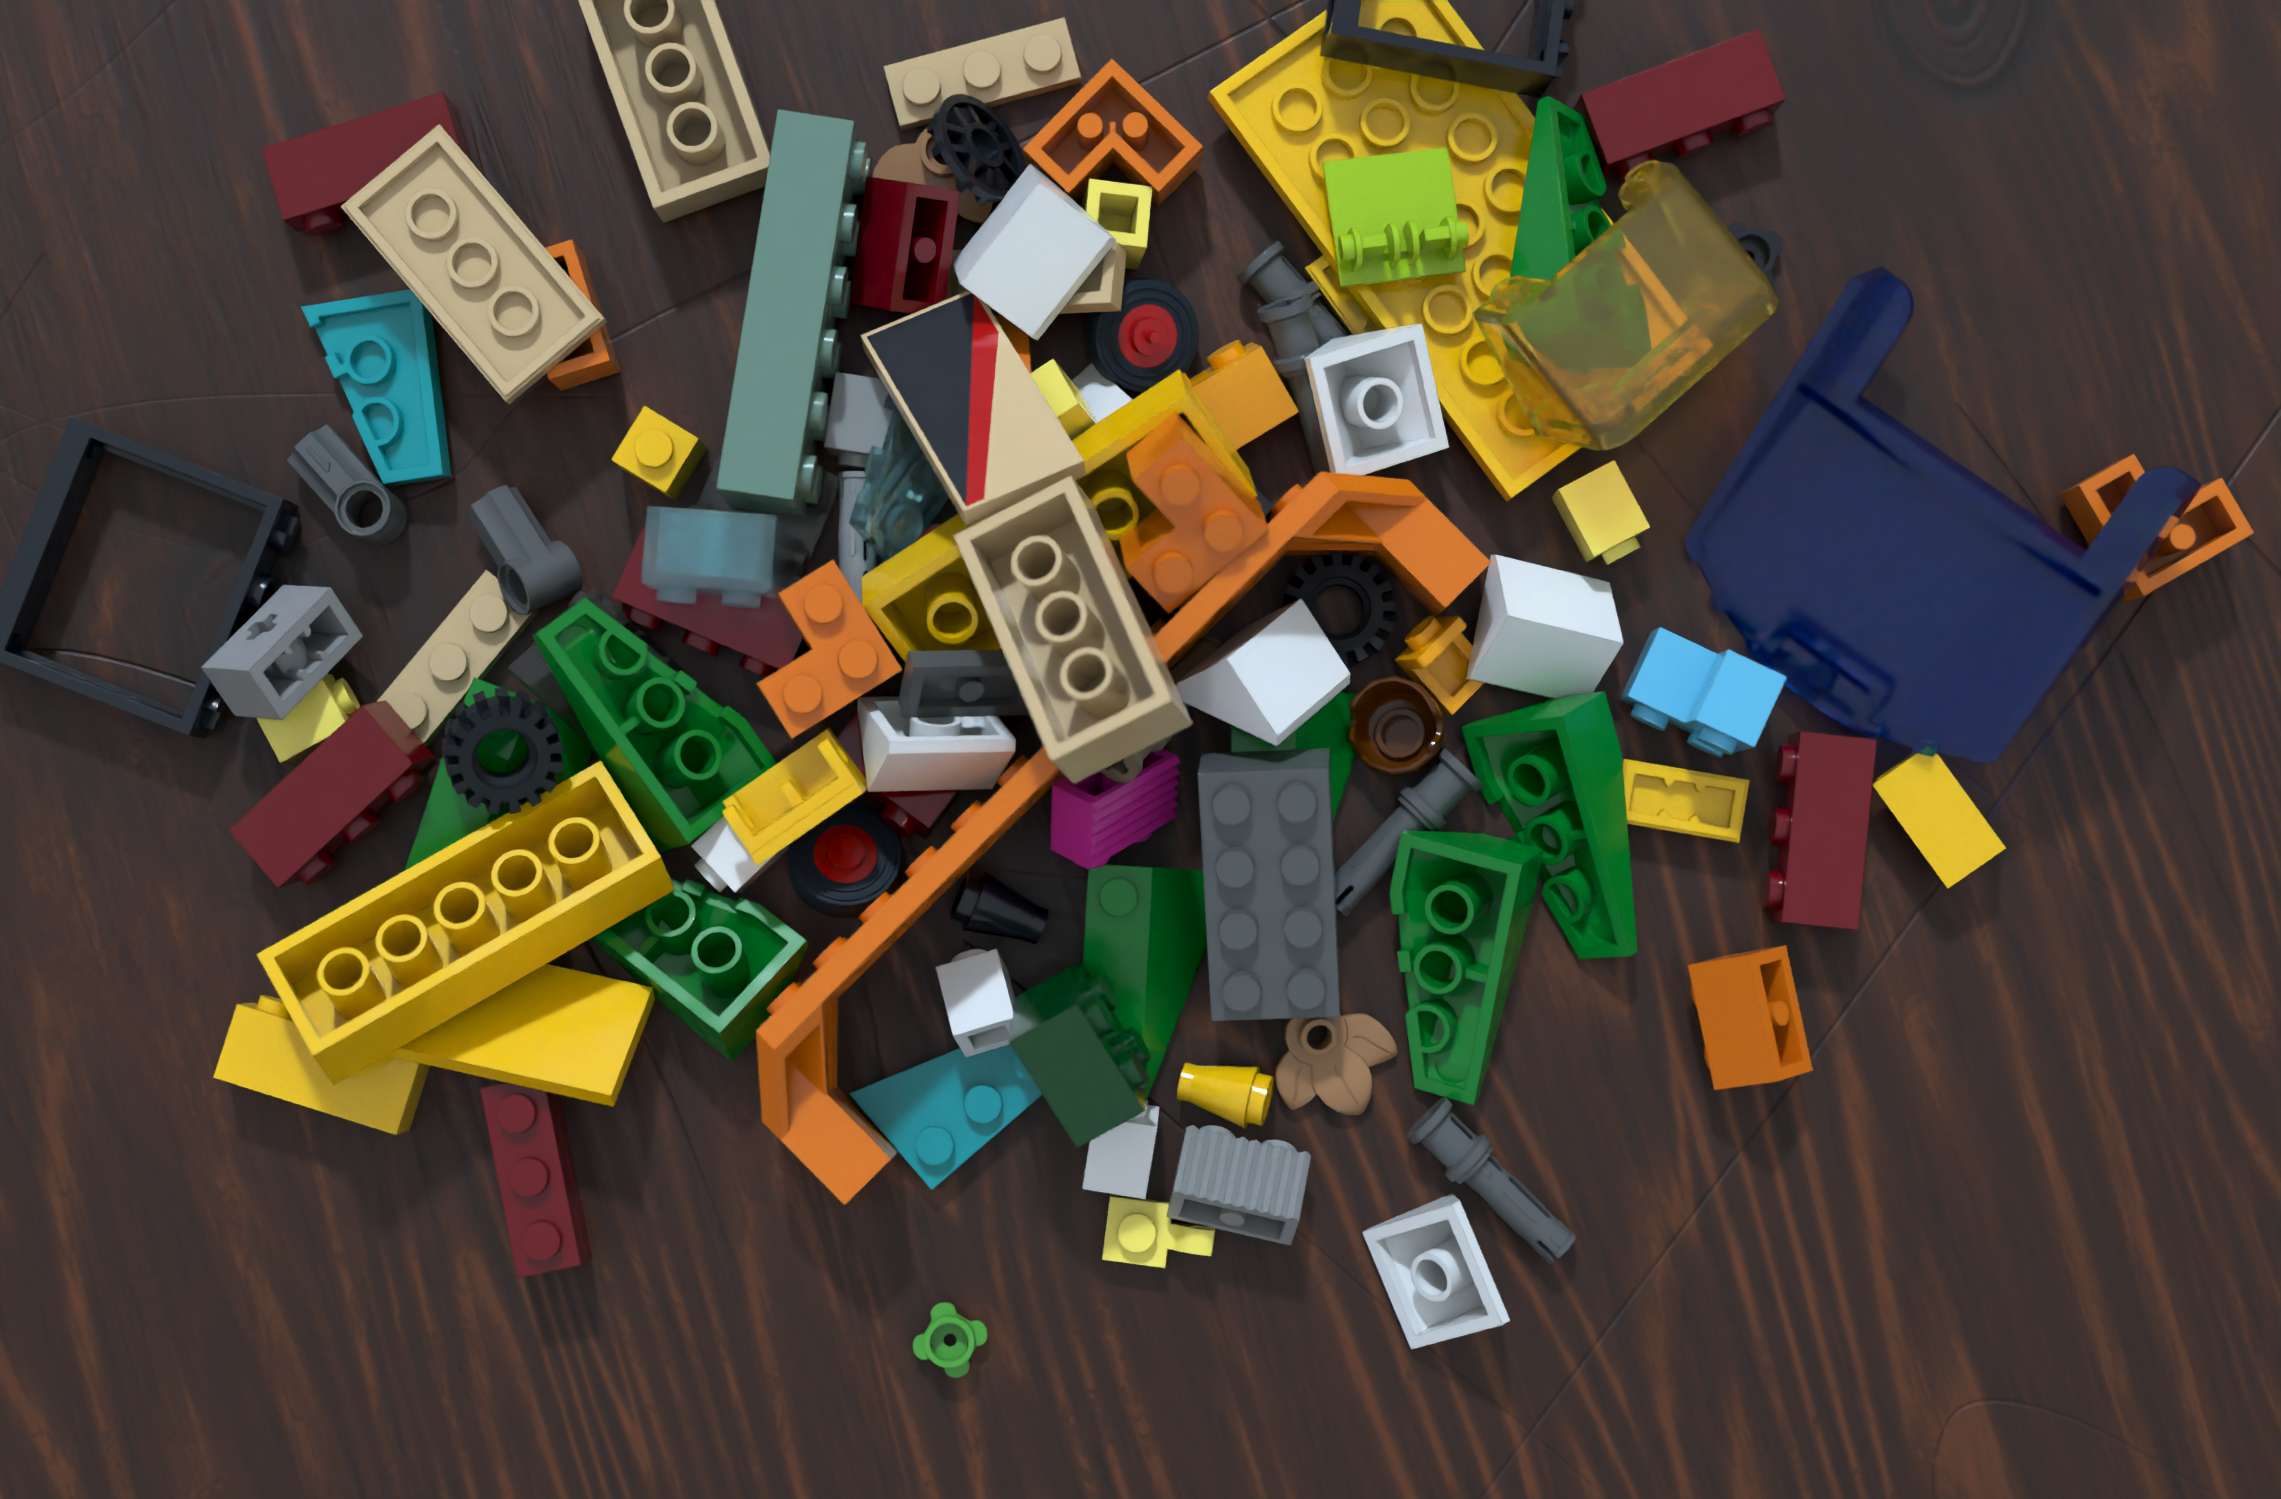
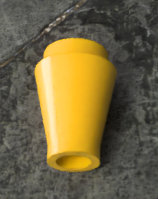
M1185 1063L1178 1083L1177 1100L1192 1103L1245 1129L1249 1123L1263 1126L1272 1098L1274 1077L1261 1074L1260 1067L1202 1066Z

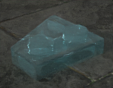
M890 394L886 396L883 408L891 410L893 413L883 447L880 448L873 445L871 447L865 467V484L857 494L849 524L884 561H887L916 542L950 498Z

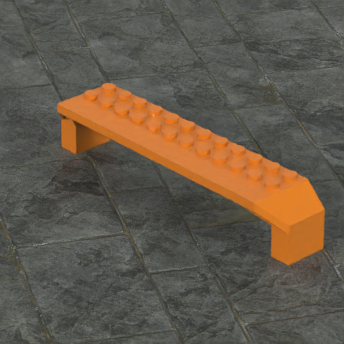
M1320 472L1304 488L1298 483L1295 484L1270 510L1272 513L1268 516L1271 521L1267 524L1269 529L1267 533L1223 568L1213 579H1210L1179 605L1181 610L1167 624L1162 619H1159L1150 630L1168 670H1170L1284 556H1318L1320 554L1325 556L1336 551H1343V554L1353 555L1355 553L1361 556H1372L1435 618L1491 561L1410 480ZM1045 746L1030 760L1025 755L1017 759L996 781L1002 788L984 805L978 800L974 802L951 825V828L956 833L939 850L936 847L930 846L904 872L910 879L895 894H889L887 891L881 894L859 916V919L864 924L849 939L846 936L843 938L838 937L812 963L818 970L804 984L799 981L797 984L793 982L766 1009L772 1016L756 1030L762 1122L844 1205L899 1151L838 1088V998L1052 787V780H1058L1061 778V775H1064L1051 762Z

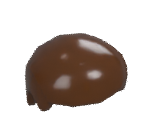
M1398 676L1371 680L1352 698L1349 704V741L1355 753L1361 757V760L1371 770L1395 777L1420 772L1440 751L1444 738V717L1440 705L1421 684Z

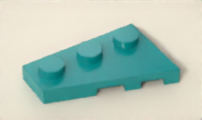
M407 289L301 307L310 327L316 329L328 355L324 358L333 377L340 381L354 411L352 418L382 483L389 486H397L452 477L432 314L413 291Z
M1010 1044L969 1057H965L961 1049L958 1048L849 1093L931 1190L1042 1095Z

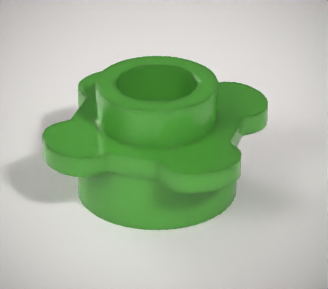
M941 1302L932 1308L930 1313L932 1321L925 1333L915 1337L913 1351L919 1359H930L934 1364L944 1367L945 1373L949 1377L959 1378L968 1373L970 1369L969 1358L976 1346L983 1345L986 1342L988 1331L982 1321H970L959 1315L952 1303ZM947 1334H953L956 1337L954 1345L949 1346L944 1342V1337Z

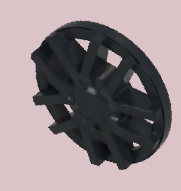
M965 94L951 95L937 106L933 122L927 126V133L935 137L937 146L931 149L933 156L945 161L955 175L956 188L961 193L969 189L975 194L976 203L981 206L988 201L1000 203L1026 169L1022 150L1014 134L992 108L972 96ZM978 116L982 117L988 124L983 125ZM993 130L996 131V133L1002 140V144L1000 143L996 135L992 132ZM1004 154H1009L1012 164L1006 159Z

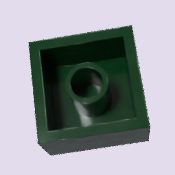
M1082 961L1075 963L1015 997L1009 1038L1010 1045L1077 1148L1145 1111L1146 1085L1150 1083L1146 1071V1062L1151 1060L1147 1046L1138 1031L1132 1026L1125 1030L1113 1012L1114 1009L1118 1008V1005L1105 979L1100 974L1091 977Z

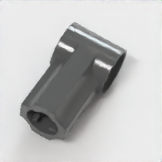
M326 424L320 429L308 433L294 446V451L287 461L333 511L341 528L355 537L376 545L390 543L401 535L408 519L406 506L402 499L385 487L332 426ZM380 498L383 506L381 518L371 527L364 528L360 521L362 507L369 500Z
M506 484L493 489L470 506L466 517L498 566V584L501 593L514 612L525 616L576 594L581 590L583 584L582 572L574 553L562 541L555 540L551 542L517 487L510 488Z

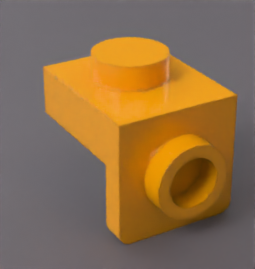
M1429 616L1422 620L1408 633L1405 638L1408 647L1395 659L1414 682L1421 684L1427 689L1440 705L1443 715H1453L1484 684L1483 682L1466 679L1472 644L1461 633L1467 625L1459 616L1437 618Z

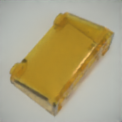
M1650 160L1632 168L1626 174V182L1621 186L1618 193L1624 208L1628 212L1549 280L1525 278L1521 275L1509 277L1498 283L1492 289L1491 297L1472 313L1537 436L1592 450H1608L1627 443L1770 318L1778 307L1779 301L1765 273L1677 166L1671 163Z

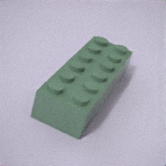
M779 109L777 111L716 487L730 508L805 519L807 503L817 504L819 501L823 467L817 466L818 458L815 456L817 441L825 442L831 405L827 404L826 383L827 379L834 380L835 373L840 372L843 345L837 342L838 331L835 330L837 317L847 319L851 304L849 301L852 281H847L848 269L845 267L847 256L856 257L860 219H857L858 206L855 205L856 196H864L866 176L871 177L872 159L867 158L868 145L865 142H860L855 121Z

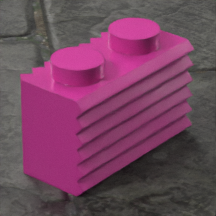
M1165 749L1150 752L1143 759L1141 772L1133 781L1127 783L1115 782L1104 776L1100 771L1076 783H1073L1066 775H1061V779L1052 780L1050 850L1070 859L1078 866L1091 869L1106 865L1111 856L1129 845L1149 839L1151 832L1178 817L1174 811V808L1178 806L1174 798L1179 795L1175 789L1179 785L1175 776L1180 774L1176 765L1181 763L1177 755Z

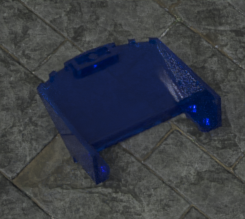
M1881 266L1857 275L1849 281L1683 540L1691 561L1697 560L1713 592L1709 598L1719 613L1726 612L1732 623L1746 638L1747 642L1744 645L1750 653L1765 667L1787 676L1784 684L1803 700L1831 718L1874 739L1881 736L1896 743L1913 747L1912 752L1931 757L1935 754L1970 758V762L1995 763L2135 585L2133 584L2203 487V484L2176 467L2159 466L2152 468L2136 480L2087 551L1861 396L1907 327L1914 311V300L1909 287L1900 278Z

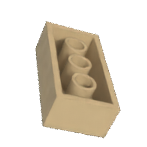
M578 0L652 206L662 222L671 221L765 187L771 151L716 0Z
M1072 476L954 535L1051 762L1073 783L1192 725V721L1096 508Z

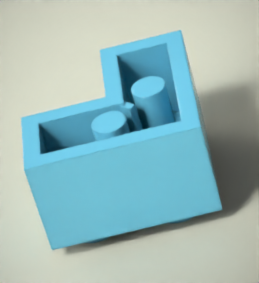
M1659 627L1651 631L1619 700L1633 706L1630 713L1632 718L1661 731H1664L1667 724L1670 723L1691 733L1687 740L1688 744L1710 755L1722 758L1724 753L1732 755L1735 752L1755 747L1787 676L1729 649L1717 654Z

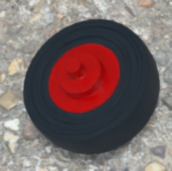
M1146 277L1124 280L1121 311L1090 312L1085 327L1086 349L1096 370L1104 378L1114 382L1118 387L1135 392L1147 391L1179 369L1182 373L1186 372L1195 357L1199 342L1197 317L1187 298L1172 285L1161 280Z
M846 804L789 844L787 870L794 890L809 907L828 916L838 918L860 916L885 891L892 894L900 878L902 850L895 831L878 813L860 805Z

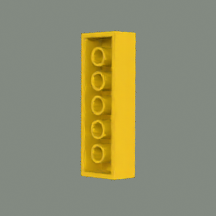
M1180 369L1071 440L1084 460L1086 472L1085 476L1075 481L1093 502L1127 579L1131 578L1132 575L1126 570L1119 540L1156 510L1157 506L1132 481L1126 453L1174 412L1188 424L1254 497L1258 496L1249 468ZM957 514L861 577L862 606L905 663L908 651L1003 650L954 538V535L983 520L966 526L960 514Z
M602 761L556 785L551 793L546 791L540 794L542 801L534 807L531 806L529 801L520 806L522 812L513 814L508 812L257 954L312 1056L333 1085L675 890L661 856Z

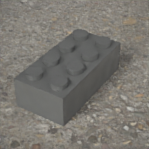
M1330 748L1202 753L1198 769L1211 1021L1340 1017L1341 982Z

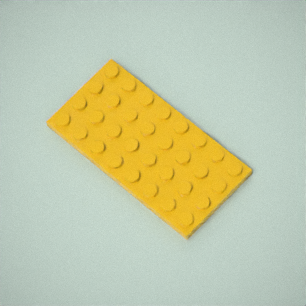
M1361 0L1358 26L1484 50L1448 0ZM1325 10L1212 89L1207 99L1337 274L1338 268L1322 163L1334 160L1448 148L1458 220L1466 221L1468 227L1469 244L1463 247L1466 272L1347 286V288L1378 330L1422 324L1442 416L1505 501L1508 502L1698 364L1710 352L1621 234L1625 248L1615 252L1625 286L1636 284L1643 304L1650 363L1640 367L1549 370L1515 354L1507 331L1508 322L1510 321L1507 291L1535 117L1517 93L1320 56L1326 16ZM1601 207L1603 213L1608 218L1612 229L1617 228Z

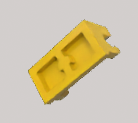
M827 728L725 799L723 804L726 809L722 813L758 866L864 793L867 789V780L831 729Z
M1925 743L1915 752L1880 775L1872 784L1947 889L2006 849L1929 743Z

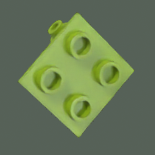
M1447 147L1322 163L1340 287L1466 272L1463 247L1469 244L1468 227L1466 221L1458 220Z

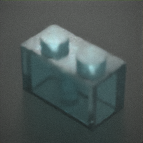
M647 506L641 583L649 589L658 590L657 600L692 604L696 603L697 593L722 594L721 605L760 608L761 597L777 599L783 522L777 515Z

